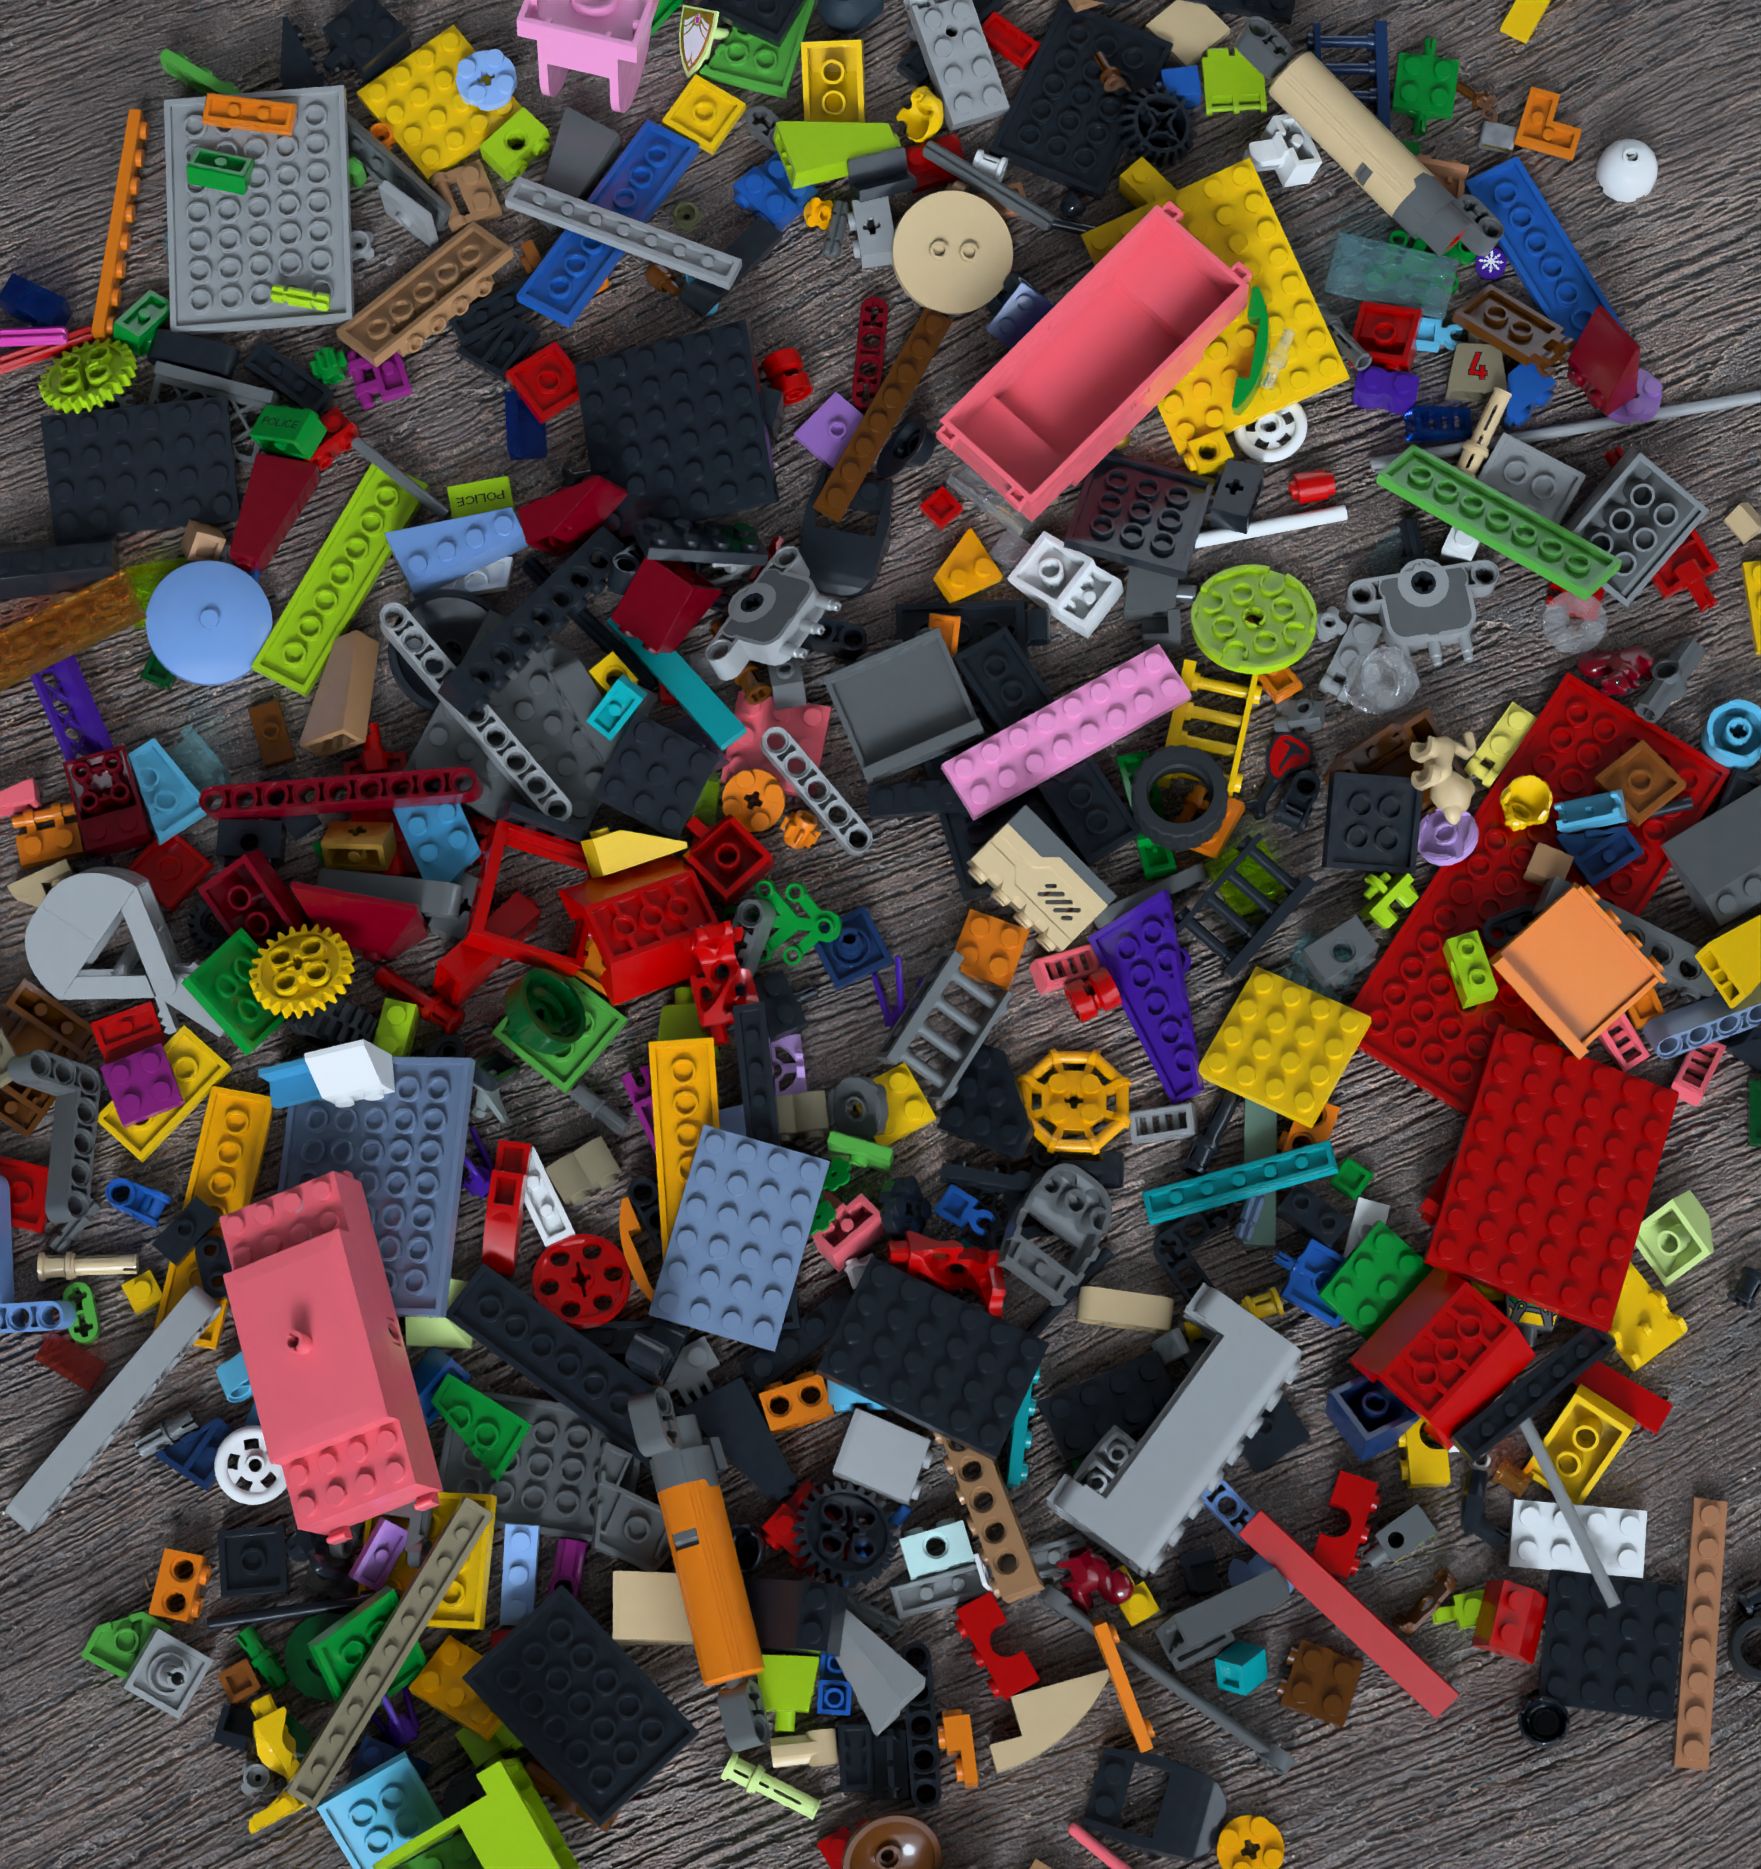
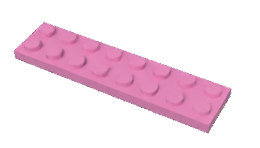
M1157 644L944 762L941 765V769L972 819L976 820L1191 700L1192 695L1161 646Z

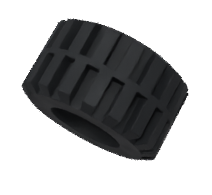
M335 995L337 999L336 1004L327 1001L325 1002V1011L316 1007L314 1016H310L306 1010L303 1011L300 1019L297 1018L294 1012L288 1025L298 1037L319 1049H324L362 1039L370 1042L378 1022L362 1007Z

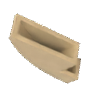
M1108 1669L1011 1696L1010 1700L1021 1736L989 1745L996 1774L1020 1766L1041 1755L1075 1728L1092 1708L1104 1689L1110 1676Z

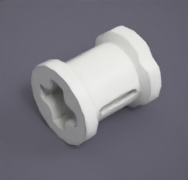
M979 149L972 165L1001 182L1008 165V158L1003 157L999 159L984 154V150Z

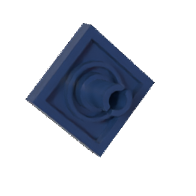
M865 905L840 917L843 928L837 939L831 942L819 941L813 946L836 991L893 964V959ZM829 923L821 926L825 932L830 931Z

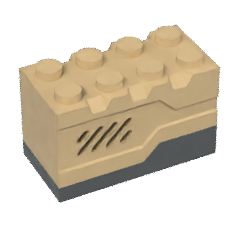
M1027 805L1020 808L966 862L971 867L968 873L979 884L986 881L994 889L990 895L1002 907L1009 904L1016 911L1013 918L1024 929L1027 930L1032 927L1039 934L1035 940L1047 952L1054 950L1058 953L1063 951L1117 897Z

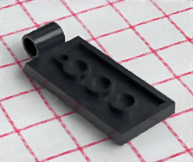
M1024 599L968 601L951 604L948 602L896 604L897 640L902 639L905 642L915 638L914 634L928 627L930 613L961 616L957 654L1006 626L1008 630L1014 631L1012 636L1029 660L1027 645L1045 646L1051 643L1050 611L1036 608L1025 612L1027 601Z

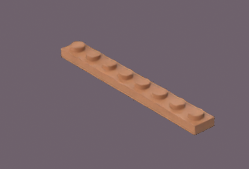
M1702 1498L1692 1499L1672 1767L1707 1771L1709 1766L1727 1501Z

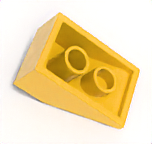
M864 40L801 42L804 121L865 123Z
M1581 1383L1542 1440L1573 1505H1582L1631 1433L1637 1421ZM1533 1454L1522 1472L1551 1491Z

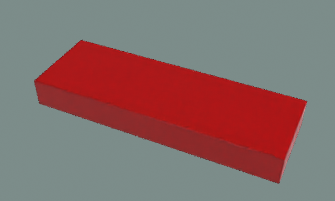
M1599 1361L1570 1384L1577 1388L1581 1383L1637 1420L1636 1424L1655 1435L1673 1406Z

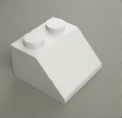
M364 1039L304 1053L305 1061L322 1098L335 1104L336 1107H350L354 1105V1101L362 1099L368 1101L380 1100L384 1098V1094L395 1092L392 1055Z

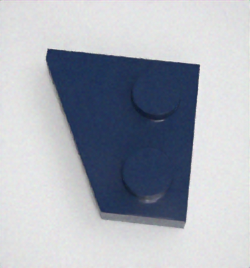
M1626 826L1612 827L1605 831L1598 829L1588 830L1584 833L1573 835L1563 833L1557 835L1554 839L1564 853L1574 856L1572 865L1591 888L1644 853V850Z
M217 1417L203 1425L198 1431L185 1435L174 1445L157 1451L154 1456L209 1492L217 1480L214 1470L217 1450L223 1440L236 1429ZM230 1454L229 1459H228V1463H229V1461L231 1460V1458L233 1457L234 1454Z

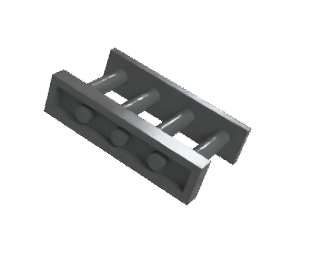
M955 950L941 951L875 1055L884 1064L897 1065L900 1062H904L935 1085L929 1097L939 1101H946L957 1092L959 1088L958 1081L997 1019L1003 1017L1010 1006L1008 1002L1013 996V993L1009 990H995L992 995L961 971L960 964L965 957ZM949 982H955L986 1005L976 1021L944 998L943 991ZM937 1008L969 1032L959 1048L927 1025L926 1018L932 1009ZM915 1036H922L952 1058L943 1074H940L910 1051L909 1045Z

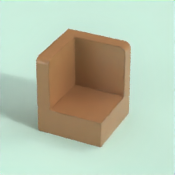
M189 519L180 549L186 559L190 561H219L226 538L219 527Z
M1538 843L1523 879L1541 887L1544 886L1546 881L1555 876L1565 880L1574 856L1543 843Z

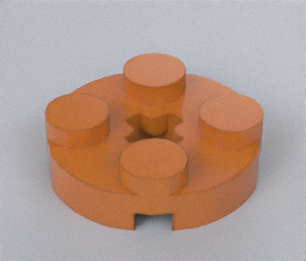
M758 768L743 770L727 782L722 794V809L726 816L728 814L733 815L749 832L764 831L776 824L784 813L786 807L784 789L778 778L766 770ZM754 792H758L760 794L759 800L763 801L761 807L755 806L751 809L748 807L749 802L745 800L746 795H753Z

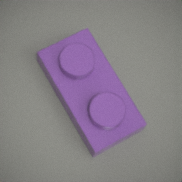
M381 1516L348 1576L376 1591L381 1590L406 1546L408 1530Z

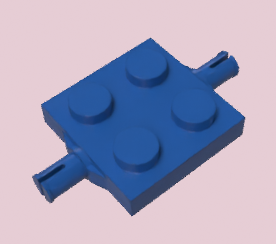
M1312 1238L1308 1239L1301 1254L1295 1259L1278 1250L1272 1262L1288 1270L1287 1281L1279 1297L1332 1328H1338L1342 1318L1316 1294L1345 1260V1257Z

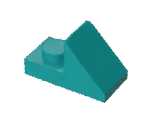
M622 674L586 722L611 741L637 710L640 703L647 696V693Z

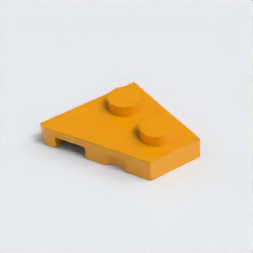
M971 528L961 538L933 580L948 603L951 604L999 583L1003 575Z

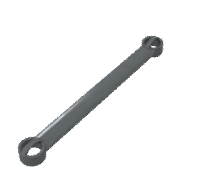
M1046 1584L1045 1589L1037 1597L1041 1608L1047 1614L1054 1617H1068L1095 1637L1090 1621L1094 1619L1075 1607L1073 1601L1062 1592ZM1044 1605L1047 1606V1607H1048L1049 1609H1051L1052 1611H1054L1055 1613H1051V1612L1047 1611V1610L1044 1608ZM1120 1639L1119 1643L1115 1644L1118 1654L1258 1752L1262 1765L1268 1771L1274 1774L1286 1775L1291 1769L1295 1759L1283 1749L1270 1741L1265 1742L1122 1639ZM1265 1762H1266L1267 1764H1269L1271 1767H1273L1274 1769H1276L1277 1771H1273V1770L1269 1769V1768L1266 1766Z

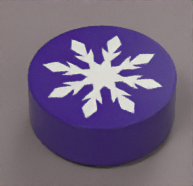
M1493 248L1487 256L1477 255L1475 270L1483 279H1497L1505 271L1506 257L1501 250Z

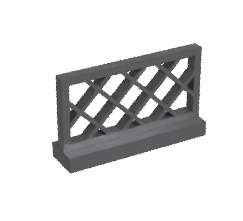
M156 361L153 371L156 376L147 405L162 403L158 397L162 385L173 387L178 395L177 398L170 402L185 401V399L196 393L203 395L204 399L226 396L228 402H231L237 411L230 415V422L240 417L247 431L232 439L234 458L236 461L254 465L256 454H261L262 449L252 438L255 444L252 456L240 454L235 446L236 443L250 436L249 433L252 430L243 415L253 409L263 411L266 405L278 406L280 400L278 395L271 390ZM179 389L185 390L187 392L181 394ZM237 404L243 405V406H246V407H244L243 409L240 410Z

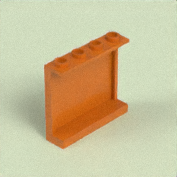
M1575 882L1488 961L1580 1060L1589 1052L1586 1047L1659 981L1664 984L1667 980L1660 974L1665 970L1652 955L1647 959L1640 952L1639 949L1643 947L1642 943L1631 932L1625 935L1618 927L1622 923L1621 920L1609 908L1604 912L1596 903L1600 900V897L1589 885L1582 888V886Z

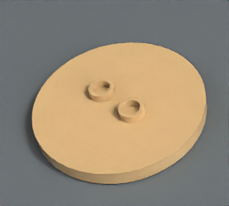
M941 191L922 198L904 213L893 234L891 260L899 284L912 300L920 306L930 308L940 314L959 315L981 308L1004 287L1003 282L1010 274L1012 268L1013 245L1006 223L989 203L967 192Z

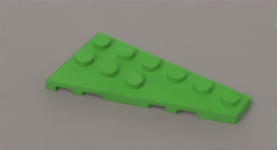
M817 0L806 1L780 48L733 26V31L724 43H721L715 50V55L707 65L705 64L699 72L700 77L787 99L801 54V42L805 41Z

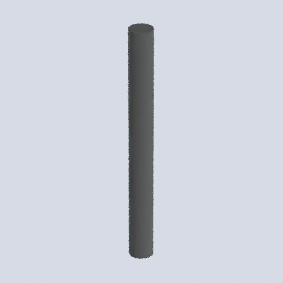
M359 436L352 441L351 446L443 521L448 519L451 515V510Z

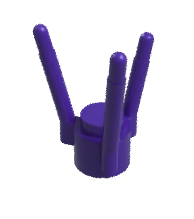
M899 955L895 956L898 1006L892 1007V1013L889 1011L878 975L873 973L871 976L884 1015V1026L890 1027V1032L907 1006L904 999L902 962ZM920 977L918 979L916 991L924 978Z
M471 1126L469 1131L487 1169L483 1165L476 1168L465 1154L464 1165L471 1172L467 1177L471 1182L464 1178V1184L461 1185L473 1197L478 1195L481 1199H484L488 1196L491 1172L495 1166L475 1127Z
M409 1685L402 1688L408 1719L405 1713L397 1715L386 1693L381 1701L391 1718L390 1721L386 1722L389 1729L375 1712L370 1718L383 1733L387 1743L392 1741L395 1748L420 1736L416 1728L421 1725L415 1715Z

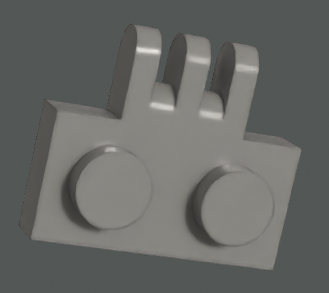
M704 1336L683 1347L663 1386L669 1388V1395L678 1390L686 1406L693 1403L688 1394L694 1392L697 1399L704 1397L700 1390L702 1386H706L709 1394L715 1391L707 1374L720 1367V1363Z

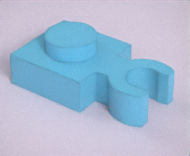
M1423 317L1416 339L1417 351L1438 353L1440 345L1455 351L1456 344L1462 343V341H1454L1450 336L1453 334L1462 335L1463 328L1457 324L1441 328L1442 319Z

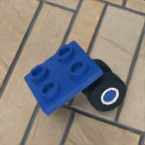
M1010 273L1003 282V286L1007 291L1005 296L1002 298L998 294L987 303V309L994 318L986 329L1010 349L1055 306L1041 295L1030 281L1017 273Z

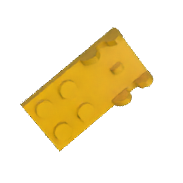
M1630 1262L1611 1329L1607 1334L1616 1342L1617 1345L1614 1349L1634 1373L1683 1336L1688 1328L1681 1316L1670 1312L1665 1295L1659 1290H1653Z

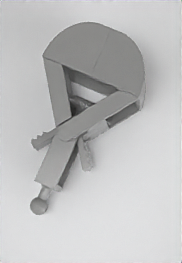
M95 867L60 881L49 891L28 924L25 935V950L33 973L45 989L59 1000L155 998L160 1010L158 1017L163 1018L161 1024L166 1026L165 1033L170 1035L181 1029L173 1007L218 1037L225 1033L181 984L204 961L201 962L197 959L193 963L181 962L149 879L136 872L119 867ZM125 918L133 940L129 943L126 951L123 952L121 960L117 961L118 963H116L117 965L114 968L90 969ZM139 958H141L145 968H134ZM266 1039L255 1050L261 1048L265 1044Z

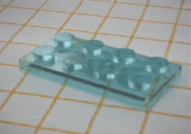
M1339 232L1324 292L1361 301L1422 309L1423 315L1444 320L1459 260L1445 256L1439 257L1437 254Z

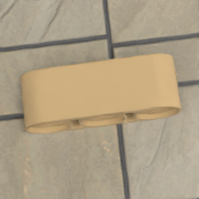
M1083 1286L1080 1287L1076 1320L1092 1325L1166 1334L1171 1331L1174 1299L1164 1296Z

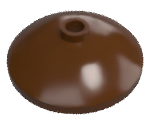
M889 1813L872 1818L854 1832L844 1849L841 1866L842 1869H941L942 1853L937 1837L922 1820L908 1814ZM891 1850L888 1856L881 1857L883 1851Z

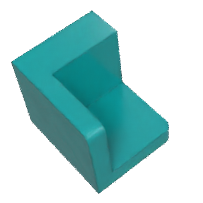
M1237 1641L1215 1658L1217 1686L1219 1689L1246 1696L1268 1677L1266 1652L1263 1647Z

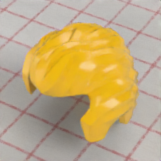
M926 86L913 89L910 97L912 108H902L896 116L898 122H905L907 125L906 134L908 138L915 142H924L935 136L943 124V103Z
M1523 775L1514 779L1502 791L1500 804L1506 819L1504 824L1512 828V831L1523 830L1527 826L1544 824L1546 822L1553 802L1552 792L1546 781H1542L1540 777L1535 775Z

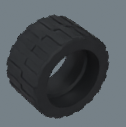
M1188 745L1167 746L1162 750L1153 752L1147 759L1145 758L1140 768L1136 770L1131 789V806L1134 813V821L1142 834L1155 845H1160L1164 849H1176L1179 851H1185L1190 848L1195 849L1211 840L1213 835L1222 827L1223 819H1225L1227 813L1228 783L1226 777H1224L1223 769L1214 761L1211 755H1207L1196 747H1188ZM1185 773L1201 780L1209 790L1210 802L1208 809L1201 817L1191 822L1172 823L1160 818L1150 806L1149 794L1152 786L1159 779L1169 774Z

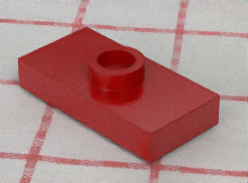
M995 11L981 25L988 46L1022 71L1035 57L1041 45Z

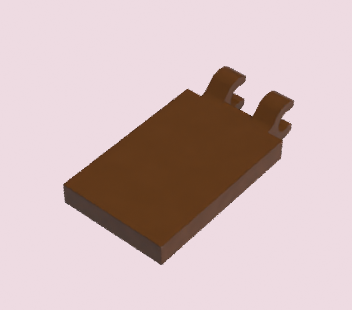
M1492 284L1486 286L1454 312L1452 319L1457 325L1526 367L1530 363H1534L1538 373L1545 378H1549L1555 373L1556 369L1551 366L1558 360L1562 363L1569 361L1571 353L1568 351L1572 350L1577 344L1574 339L1563 335L1565 328Z

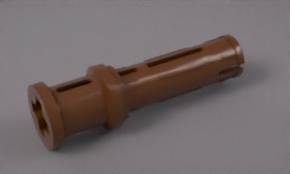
M725 620L717 621L710 626L709 633L713 638L723 626ZM750 661L733 680L735 684L740 685L743 689L746 702L749 705H756L765 701L770 696L772 690L770 685L764 682L759 675L760 669L758 665Z

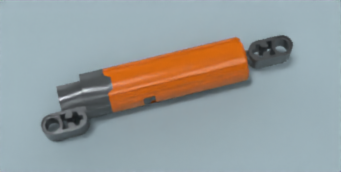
M657 1387L631 1396L628 1400V1411L634 1436L641 1454L645 1457L652 1456L649 1463L703 1684L714 1686L726 1683L727 1688L719 1691L717 1700L726 1739L734 1752L767 1744L770 1740L771 1732L761 1691L754 1681L746 1682L745 1678L762 1672L765 1666L711 1447L702 1443L696 1415L675 1416L671 1397L665 1388Z

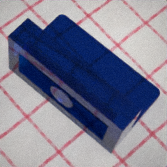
M517 391L504 392L507 449L510 460L546 458V423L540 424L523 400H519Z

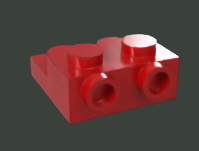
M1368 301L1361 302L1352 337L1372 356V362L1369 366L1380 367L1389 373L1394 371L1410 373L1417 350L1416 339L1423 318L1422 309Z
M806 1480L786 1503H783L762 1526V1530L766 1533L763 1537L765 1542L775 1551L782 1548L790 1555L787 1561L799 1573L802 1574L806 1570L812 1575L816 1567L814 1565L809 1568L803 1567L808 1558L807 1556L797 1557L796 1554L802 1548V1545L792 1544L793 1539L799 1534L791 1531L795 1522H798L793 1517L798 1510H801L799 1507L804 1498L808 1499L807 1496L812 1490L819 1493ZM824 1512L829 1520L836 1521L833 1514ZM823 1543V1547L828 1552L832 1553L834 1551L830 1544Z

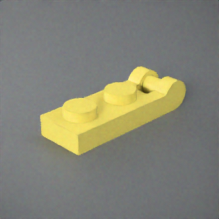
M1512 702L1463 771L1469 776L1475 775L1483 781L1482 784L1490 789L1537 720V717ZM1486 760L1493 765V768L1491 770L1481 765L1482 761Z

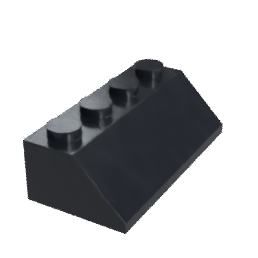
M117 533L0 545V600L53 595L62 592L72 593L119 588V535Z

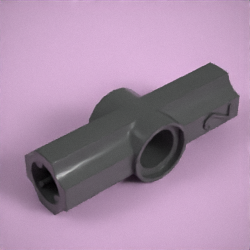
M1684 637L1682 641H1679L1667 659L1654 665L1652 669L1654 679L1634 706L1636 715L1643 718L1645 722L1655 724L1672 701L1678 700L1686 694L1688 690L1686 680L1705 654L1702 645L1692 638Z

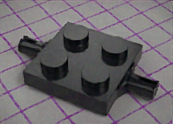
M783 970L754 981L759 1003L765 1002L767 1005L771 1043L808 1028V1022L802 1012L801 1004L819 997L814 985L796 992L789 985ZM744 985L735 988L737 996L743 997L746 994V987ZM735 1026L726 1027L727 1034L735 1031Z

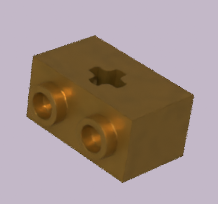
M331 821L321 841L325 867L327 869L387 871L397 850L393 824L388 822Z

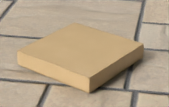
M1182 0L1174 1L1145 26L1147 33L1174 44L1170 55L1182 67L1195 64L1207 54V48H1214L1230 35L1231 31L1207 5Z

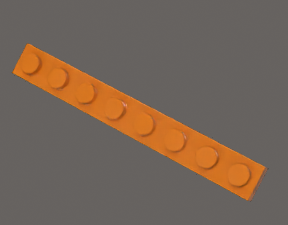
M129 109L91 330L94 339L99 338L101 343L113 335L114 322L117 320L114 316L115 308L121 304L122 292L119 284L120 279H124L126 275L124 255L125 251H129L131 246V234L128 231L130 223L135 221L136 207L133 202L134 196L139 195L141 185L138 172L139 167H144L145 150L143 149L144 140H148L150 134V124L146 122L142 110Z

